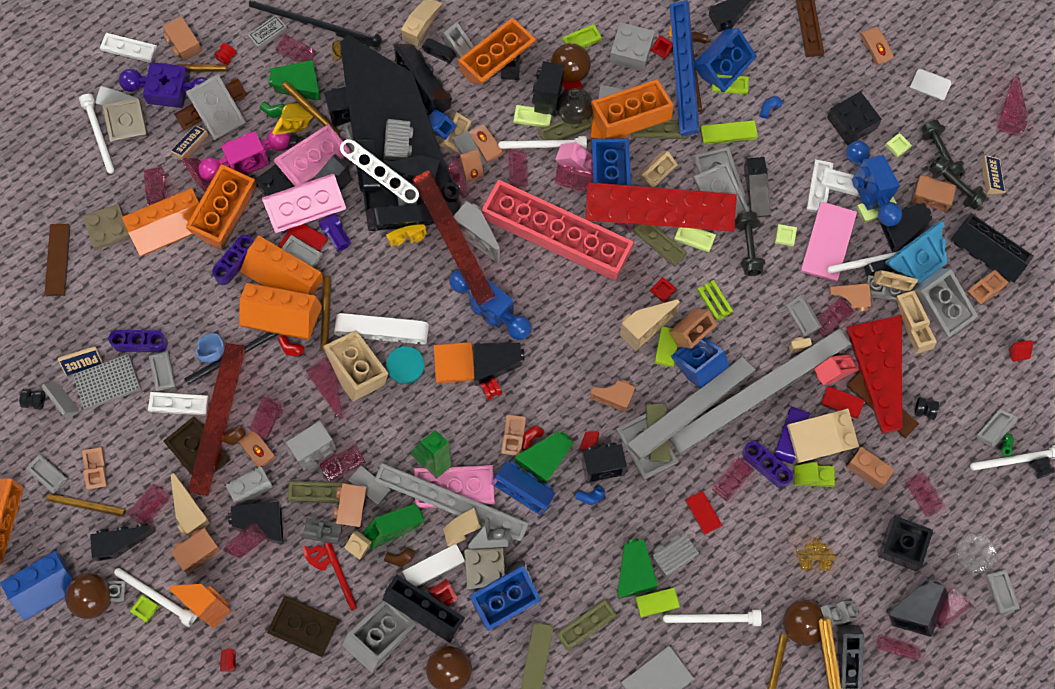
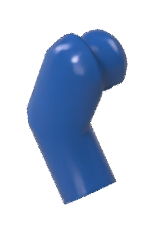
M773 96L764 101L759 116L767 119L771 108H780L783 104L780 97Z
M596 487L589 494L578 490L575 499L589 505H594L603 500L605 490L602 487Z

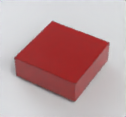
M662 277L651 288L650 292L665 303L677 288Z

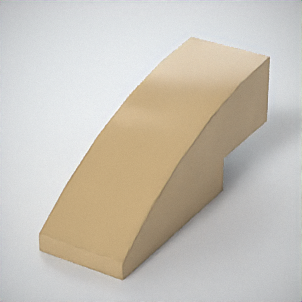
M915 291L896 296L905 329L916 354L934 349L937 341L929 327L930 321Z

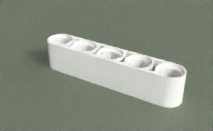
M347 139L342 142L340 150L345 157L405 202L414 203L417 201L419 192L414 185L356 141ZM346 143L354 145L355 150L353 153L345 152L344 145ZM363 154L370 157V162L367 165H363L359 161V157ZM377 166L385 168L383 176L375 174L374 170ZM394 177L399 178L401 181L400 186L397 188H393L390 185V180ZM408 189H413L416 192V196L413 199L405 197V192Z
M340 313L336 315L334 334L342 337V335H347L357 330L364 339H383L382 341L392 342L401 340L403 343L417 344V342H420V344H426L429 324L416 320Z

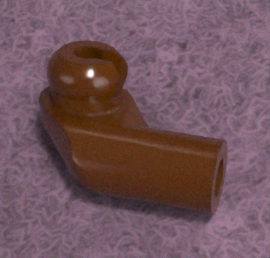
M695 31L691 32L692 41L706 44L708 35Z
M237 426L229 433L217 431L215 440L227 444H235L244 437L245 430L243 427Z
M406 548L398 555L387 552L384 561L398 567H403L413 560L414 551Z

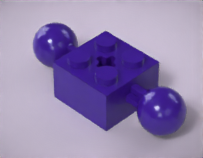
M150 62L147 77L141 76L135 69H125L119 76V84L128 92H135L140 87H144L143 96L147 104L183 108L186 91L208 79L199 77L193 82H189L190 75L186 66Z

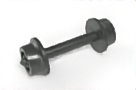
M938 120L930 121L922 126L923 140L926 141L933 138L940 154L944 158L952 160L939 136L945 131V126L941 125ZM952 160L948 169L958 178L965 174L964 162H953Z
M940 155L935 160H932L928 170L933 174L932 177L934 179L943 174L967 195L963 202L965 206L977 209L980 205H983L987 198V195L983 192V187L978 186L972 191L948 169L952 163L950 158L946 159Z
M743 212L737 216L738 222H736L735 226L739 230H745L748 259L742 261L740 267L743 268L746 276H757L764 272L766 261L762 258H756L752 229L759 227L761 222L757 219L755 212Z

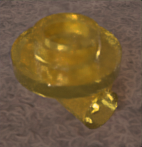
M340 40L332 43L333 60H340L342 58Z

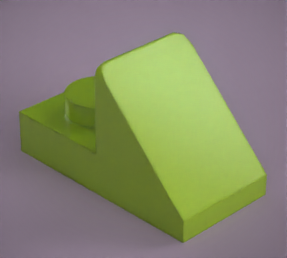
M817 462L794 466V486L834 487V466H818Z

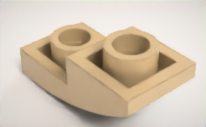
M475 508L456 517L443 528L448 547L466 540V534L482 528Z

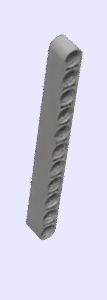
M841 329L833 332L685 426L669 438V440L680 455L684 454L685 450L689 451L701 443V440L705 441L717 433L718 429L722 430L733 423L732 420H737L747 414L749 409H755L764 403L765 399L769 400L780 393L779 390H784L794 384L796 379H802L811 373L812 369L815 370V367L830 357L838 356L842 353L843 349L847 350L851 347L852 343Z

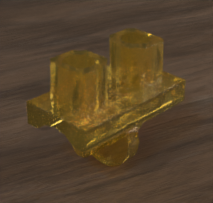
M813 538L812 543L805 544V548L812 549V551L796 550V557L799 559L801 570H812V560H819V569L830 571L832 560H836V554H833L832 551H819V549H826V543H819V538Z

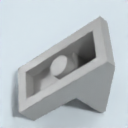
M455 22L443 32L445 46L452 48L459 59L474 48V45L458 22Z
M487 518L481 525L482 528L474 533L468 545L469 549L508 547L511 540V531H504L503 529L491 531L489 518Z

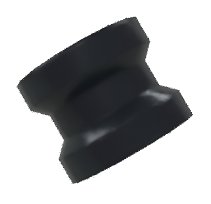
M1049 457L1030 464L1037 472V479L1055 472V468L1050 464L1051 460Z

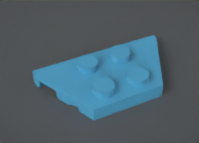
M937 222L886 260L885 264L903 276L918 279L916 284H920L947 263L946 241L942 237L944 223Z

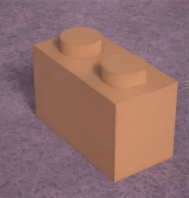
M182 16L163 26L165 40L168 44L172 43L174 54L176 57L180 56L183 62L202 52L199 42Z
M920 175L915 184L911 202L917 204L925 203L927 207L948 212L953 202L956 185H952L947 181L935 180L930 176Z
M694 309L669 332L678 347L693 348L717 324L709 310Z
M862 447L846 467L878 490L885 485L895 470Z
M342 483V487H338L336 499H340L339 507L335 506L333 518L337 519L336 524L361 526L367 486Z
M205 528L194 531L185 542L180 541L171 551L183 571L187 574L221 551Z

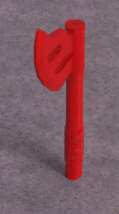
M326 543L324 547L318 545L311 549L302 546L305 559L314 568L325 571L330 563L332 564L350 610L357 609L355 599L347 584L332 544ZM318 551L319 553L312 558L311 555ZM328 555L321 563L318 562L323 556Z

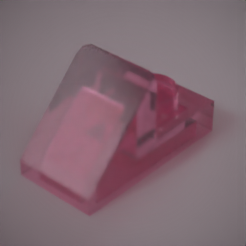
M264 395L249 429L264 438L269 437L275 421L282 417V404Z

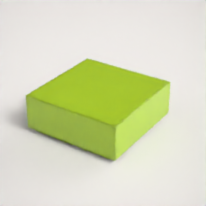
M141 595L130 612L147 623L159 606L144 595Z

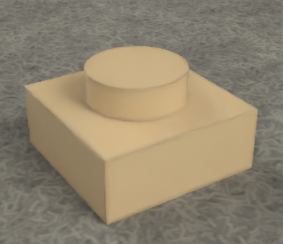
M804 337L793 339L789 345L790 354L803 352L812 346L811 339H804Z
M356 530L352 533L344 548L360 560L372 542Z

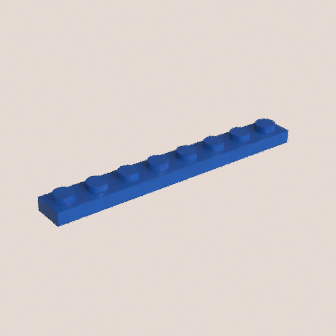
M687 0L670 4L679 128L682 137L700 133L690 8Z

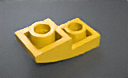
M425 225L406 226L386 234L387 242L391 247L401 245L405 242L406 238H408L410 243L420 242L425 238L427 231Z

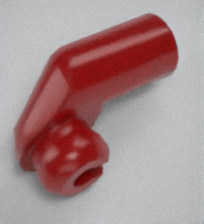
M535 425L527 430L523 435L522 450L529 449L532 446V440L536 437H542L544 429Z

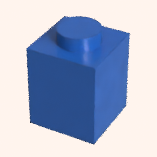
M436 109L428 117L434 134L444 140L448 138L457 126L445 114Z

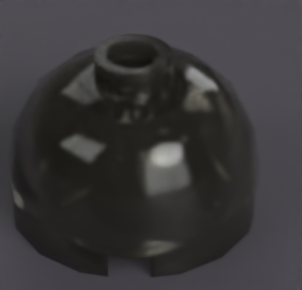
M567 89L558 98L557 114L566 123L580 124L582 120L590 119L593 114L592 98L584 89Z

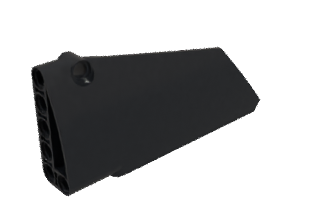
M348 34L340 42L353 140L383 163L396 161L384 159L386 122L388 119L410 121V127H413V136L409 138L412 152L408 158L424 155L440 160L434 183L424 185L418 183L419 180L414 178L411 181L407 180L410 183H416L419 197L417 205L407 203L404 206H399L398 196L356 165L359 188L364 196L368 231L392 230L411 225L453 222L452 217L460 209L458 202L460 188L451 181L413 73ZM363 154L359 157V161L361 164L367 165L370 162V157ZM377 166L374 170L375 174L383 176V170H380V166ZM394 177L390 180V185L393 188H397V184H401L399 178ZM446 189L452 192V197L447 194Z

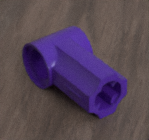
M335 213L318 221L321 230H324L325 236H328L337 252L343 251L351 245Z

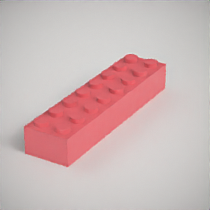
M501 180L497 181L481 210L487 222L614 281H617L633 249V241Z

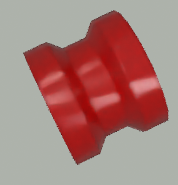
M222 43L220 50L214 53V57L219 62L228 66L231 62L230 59L235 57L237 52L230 45Z
M494 377L487 383H480L481 389L488 401L492 400L496 395H502L500 386Z

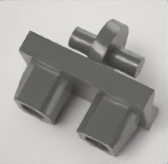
M306 518L302 538L338 545L342 524Z

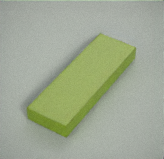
M755 120L703 125L700 127L703 145L756 140L758 138Z

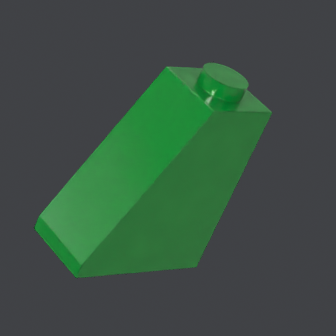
M313 60L270 68L271 76H268L270 87H274L275 93L290 95L282 87L287 81L304 98L321 100Z
M436 430L423 439L410 452L436 479L451 468L449 442Z
M556 432L518 454L512 461L545 483L550 479L574 443L570 441L571 438L564 432Z
M416 504L374 518L363 532L364 536L372 542L369 547L370 550L419 528L424 522L423 513Z
M638 538L628 540L627 544L624 545L617 591L618 599L651 591L658 587L644 539L639 541Z

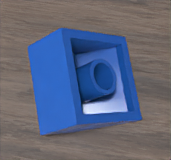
M705 337L693 348L682 347L671 355L672 360L686 378L700 389L729 367L725 351Z

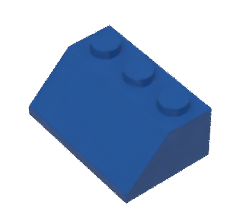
M739 28L725 29L695 61L694 67L703 80L711 85H715L721 92H725L753 62L757 55ZM717 74H720V75H729V76H732V77H731V78H719V77L717 76Z
M629 138L592 139L593 183L631 186Z
M505 461L491 484L541 516L556 494L552 491L553 488L546 483L541 484L537 482L536 477L531 473H523L519 470L520 467L517 464Z
M54 551L3 580L0 584L10 603L25 621L65 598L67 586L74 578L62 555Z
M523 565L469 595L481 622L488 631L542 601Z

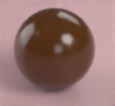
M567 43L561 45L554 51L551 57V63L564 65L563 82L582 81L590 71V56L578 44Z
M84 573L75 577L69 583L65 592L67 608L72 614L82 619H93L102 615L111 603L112 597L110 593L112 594V590L109 589L110 584L105 578L95 573Z
M806 599L792 603L785 611L783 627L793 642L799 645L810 646L821 641L818 620L824 617L820 608L822 606L817 602Z
M441 647L434 651L428 659L426 665L427 678L435 689H462L471 678V661L468 655L457 647Z

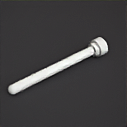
M84 94L79 97L81 107L87 111L106 170L109 174L114 173V167L94 111V96L92 94Z
M578 136L574 140L501 141L498 143V146L501 149L560 147L561 144L577 142L584 149H587L586 136Z
M897 252L829 266L827 271L832 274L864 267L872 262L889 259Z
M1055 445L1045 451L975 462L970 465V468L972 470H981L1040 460L1045 457L1055 459Z
M120 568L115 569L114 574L178 615L182 624L190 627L196 620L197 615L190 609H182Z
M752 610L748 614L665 615L663 621L665 623L748 622L752 626H761V610Z

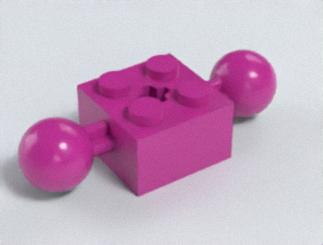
M272 129L268 133L267 139L263 141L259 140L255 131L246 133L236 140L227 141L221 146L225 157L219 160L213 157L203 159L199 164V174L203 179L212 181L221 164L244 175L270 165L265 151L270 149L283 151L287 149L290 145V134L274 135L272 133L274 129Z

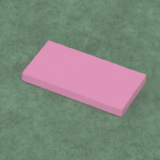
M328 124L276 157L274 162L292 184L298 186L312 181L334 154L341 160L346 158L340 150L343 140ZM345 144V145H344V150H345V152H347V153H352V151H351V150L348 148V146Z
M334 173L262 198L275 233L346 209Z
M820 202L800 272L833 282L838 281L840 272L830 274L827 269L829 266L843 263L856 218V211Z
M493 465L451 467L437 479L426 468H414L415 477L481 504L495 505L494 486L491 484L494 480ZM415 498V504L418 508H438Z

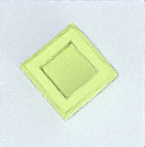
M900 133L885 144L897 158L912 147Z
M778 224L775 243L794 246L797 227Z

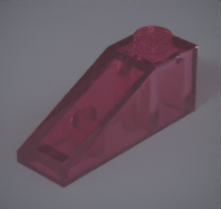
M1015 76L1010 84L996 130L1018 136L1020 131L1024 132L1028 121H1025L1027 111L1020 78Z
M324 358L307 369L306 373L341 421L343 414L338 377L331 363Z

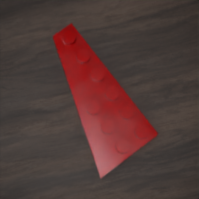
M902 315L848 326L846 331L852 343L851 346L862 373L882 434L900 431L902 429Z

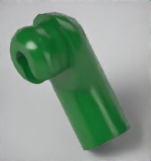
M264 101L259 108L271 118H276L282 115V110L286 105L270 106Z
M1007 432L1001 439L1004 442L1002 445V454L1004 456L1012 454L1014 442L1013 435Z

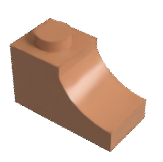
M870 283L830 287L831 295H839L846 298L851 303V307L856 308V311H866L868 307L872 306Z
M617 380L616 384L608 388L593 387L590 399L626 413L635 387L626 380Z

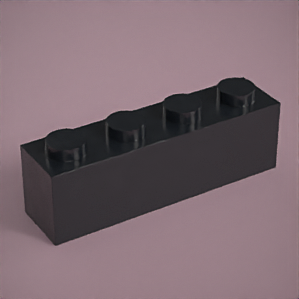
M396 575L386 588L382 599L449 643L453 641L465 620V617L399 575Z

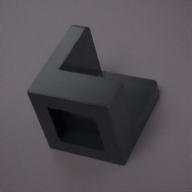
M520 55L516 57V61L509 62L501 69V79L519 80Z

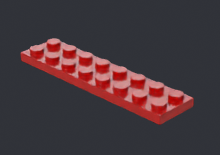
M588 182L585 219L597 222L734 232L737 194Z

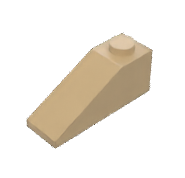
M423 0L409 15L401 29L402 40L419 47L443 3L436 0Z
M173 473L171 475L174 507L176 519L180 523L177 527L183 535L188 534L190 536L197 529L202 530L211 523L179 478Z

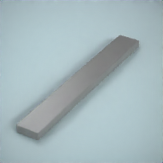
M743 357L629 442L627 448L641 461L751 377L756 369Z
M381 463L374 482L457 516L475 508L481 525L489 518L490 529L510 530L511 538L522 541L529 524Z

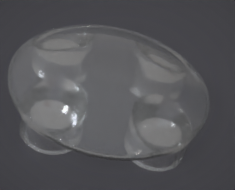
M982 533L969 534L963 537L956 548V555L960 564L968 571L974 573H983L990 570L998 559L995 545Z

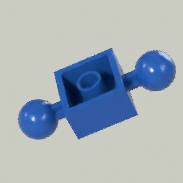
M852 142L847 147L846 156L851 163L859 165V169L854 175L852 182L860 195L861 202L867 210L879 208L878 219L883 225L894 226L898 224L902 219V209L898 204L890 202V200L900 187V184L885 156L869 158L870 148L865 142Z
M458 269L451 274L449 279L451 288L457 293L467 292L470 299V309L475 314L484 316L485 321L493 327L495 325L497 328H500L505 323L508 334L516 340H523L530 335L532 330L530 321L524 316H513V299L486 277H483L475 285L473 284V276L468 270Z

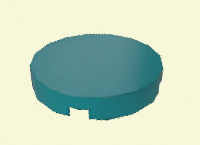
M399 347L392 351L387 358L386 369L388 375L399 384L414 383L424 372L425 363L423 357L418 350L412 347Z

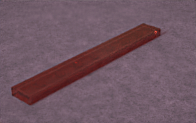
M427 170L413 178L412 180L476 303L480 306L494 298L495 294L431 172Z
M230 343L225 345L187 491L189 493L209 496L246 347L243 345Z

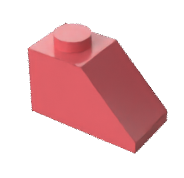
M850 354L830 357L814 368L818 380L823 385L835 383L859 371Z

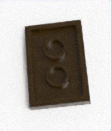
M194 416L163 440L199 485L231 460Z
M284 595L267 633L323 658L340 619Z

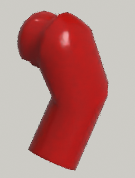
M286 335L278 338L279 344L286 355L299 356L304 353V347L301 344H291Z

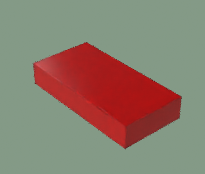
M828 386L821 405L835 411L849 409L850 416L858 419L865 400Z
M703 491L685 500L704 535L722 527L719 518Z

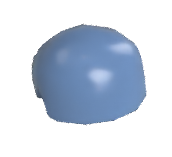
M210 333L197 341L198 349H195L200 361L213 363L223 356L225 344L219 334Z

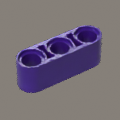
M241 235L215 264L212 273L218 284L226 285L230 283L241 270L247 250L249 249V247H242L245 244L252 245L254 241L251 236ZM233 258H239L236 262H230ZM221 272H227L226 275L219 277Z
M115 330L108 337L109 343L118 352H163L168 346V341L163 333L157 330ZM123 338L120 344H116L118 339ZM137 339H142L141 343L135 344ZM162 339L159 344H154L155 340Z
M790 407L788 418H786L782 430V436H780L776 448L777 451L774 454L778 460L793 464L796 456L787 425L807 420L810 415L809 412Z
M750 441L746 444L742 451L744 460L776 487H787L793 479L792 471L758 442ZM747 449H754L757 455H750ZM763 461L770 462L772 468H765L763 466ZM778 474H784L787 477V481L779 480Z

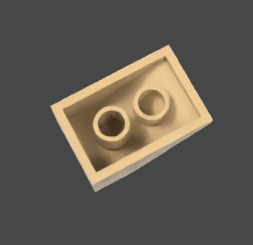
M673 300L637 310L632 315L630 313L627 314L621 321L620 336L637 351L661 329V326L667 324L677 314L680 302Z
M357 330L323 347L342 388L352 401L385 385L388 372Z
M849 409L787 425L797 463L859 447Z

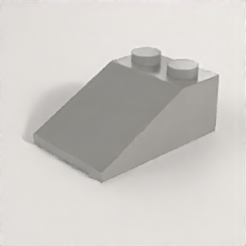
M466 201L452 217L454 232L496 263H499L500 247L481 209L476 204H470Z
M938 269L911 290L915 291L923 309L948 338L978 317L952 269Z
M383 601L347 634L342 646L372 673L389 657L417 624L407 615Z

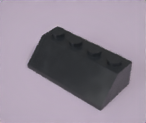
M395 44V63L413 73L424 107L428 113L431 114L434 109L441 113L450 109L452 97L448 91L442 88L443 85L439 77L434 76L431 65L425 63L422 52L417 50L414 45Z
M972 213L951 238L957 247L966 249L973 258L982 260L989 269L998 271L1005 280L1014 283L1034 256Z

